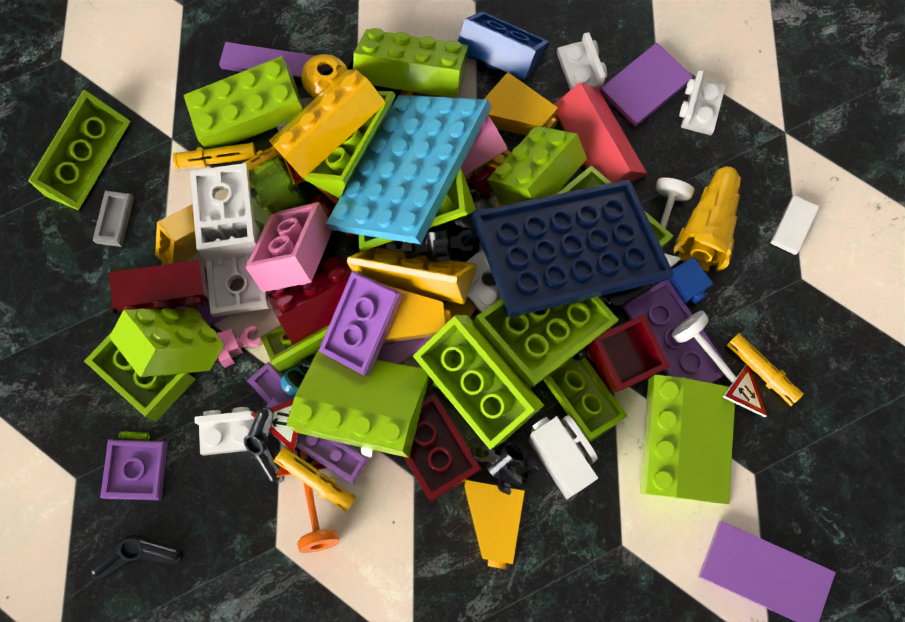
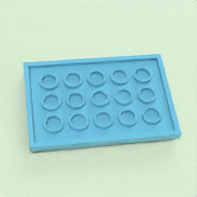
M398 95L369 149L358 165L356 172L328 218L326 225L334 231L421 244L492 108L487 99Z

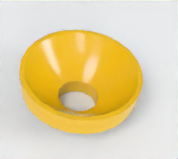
M316 55L310 58L302 69V85L309 95L316 98L347 70V67L339 58L333 55ZM321 65H329L333 68V72L330 75H321L317 69Z

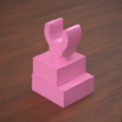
M249 326L237 338L232 329L217 333V336L225 344L218 356L224 368L235 364L233 357L243 353L241 348L249 346L259 347L263 343L261 338L256 340L249 339L252 333L257 332L255 326Z

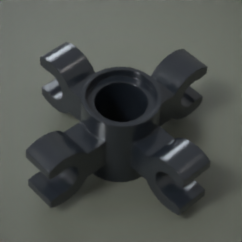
M448 226L431 227L428 229L422 243H413V250L405 251L404 256L405 258L413 259L420 253L426 252L428 260H437V262L450 260L452 248H459L462 251L474 249L472 243L464 244L461 242L463 236L472 234V230L465 227L459 229L455 234H450Z
M512 435L502 444L491 450L482 439V449L471 448L472 458L478 462H485L488 471L498 479L499 491L505 494H511V483L520 486L522 482L529 480L527 471L539 472L537 462L531 458H525L521 448L512 442Z

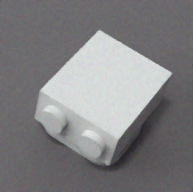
M569 415L565 416L561 422L557 416L552 420L545 417L532 426L533 429L530 431L531 435L528 442L566 500L598 479L590 466L598 459L597 455Z

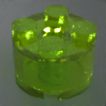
M278 155L249 170L250 187L252 189L255 188L257 192L255 199L263 211L266 210L269 217L271 213L273 215L279 211L295 208L305 203L301 190L297 184L293 185L290 174L286 170L287 167Z

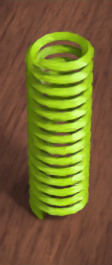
M121 431L118 438H121V440L148 441L150 435L148 432Z

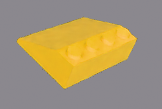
M346 70L274 135L269 142L304 179L384 106L386 102L371 82L357 70Z

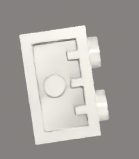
M589 32L583 34L581 42L557 48V56L570 90L580 82L597 87L600 90L605 78H607L606 65L604 62H600L597 42L595 40L592 41Z
M698 70L695 78H690L686 87L685 94H688L689 98L688 102L683 101L679 117H683L681 128L712 135L726 85L703 80V71Z
M248 407L233 408L232 413L221 414L219 410L203 412V416L195 417V423L199 425L200 454L204 456L248 451L244 446V438L248 435L254 421V417L251 414L255 412L250 411Z

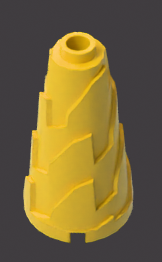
M728 166L718 169L708 187H705L697 207L693 210L685 228H682L675 242L674 254L679 251L678 257L682 258L680 261L683 263L694 257L704 271H709L710 265H717L715 271L723 270L729 265L735 242L733 235L737 221L736 211L740 198L738 192L741 177L736 169Z

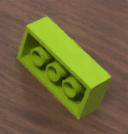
M379 28L366 29L354 51L353 70L360 72L375 86L458 98L466 72L468 45L453 40L448 42L435 40L429 36H410L404 32H384Z
M282 56L184 95L197 139L205 149L230 146L273 129L278 125L290 122L304 109L292 72Z
M467 314L456 315L450 319L413 355L490 450L502 444L544 406Z

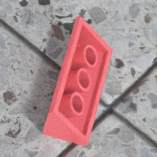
M580 82L554 104L558 107L556 118L563 130L578 134L587 160L583 163L585 170L593 166L611 183L628 179L632 182L647 175L646 170L597 87Z

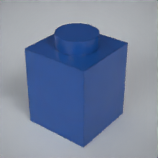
M694 257L672 269L674 274L669 281L685 304L691 301L697 304L709 295L707 291L713 283Z

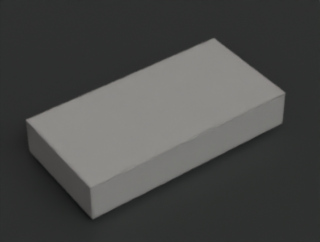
M105 191L93 236V241L96 244L122 247L134 201L132 194Z

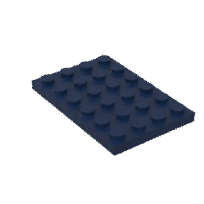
M630 179L474 211L472 213L471 219L509 318L669 280L674 274Z

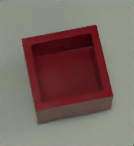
M645 314L602 333L587 345L592 359L611 393L619 392L670 367Z

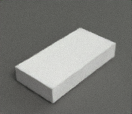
M793 195L770 243L796 255L802 246L819 206Z

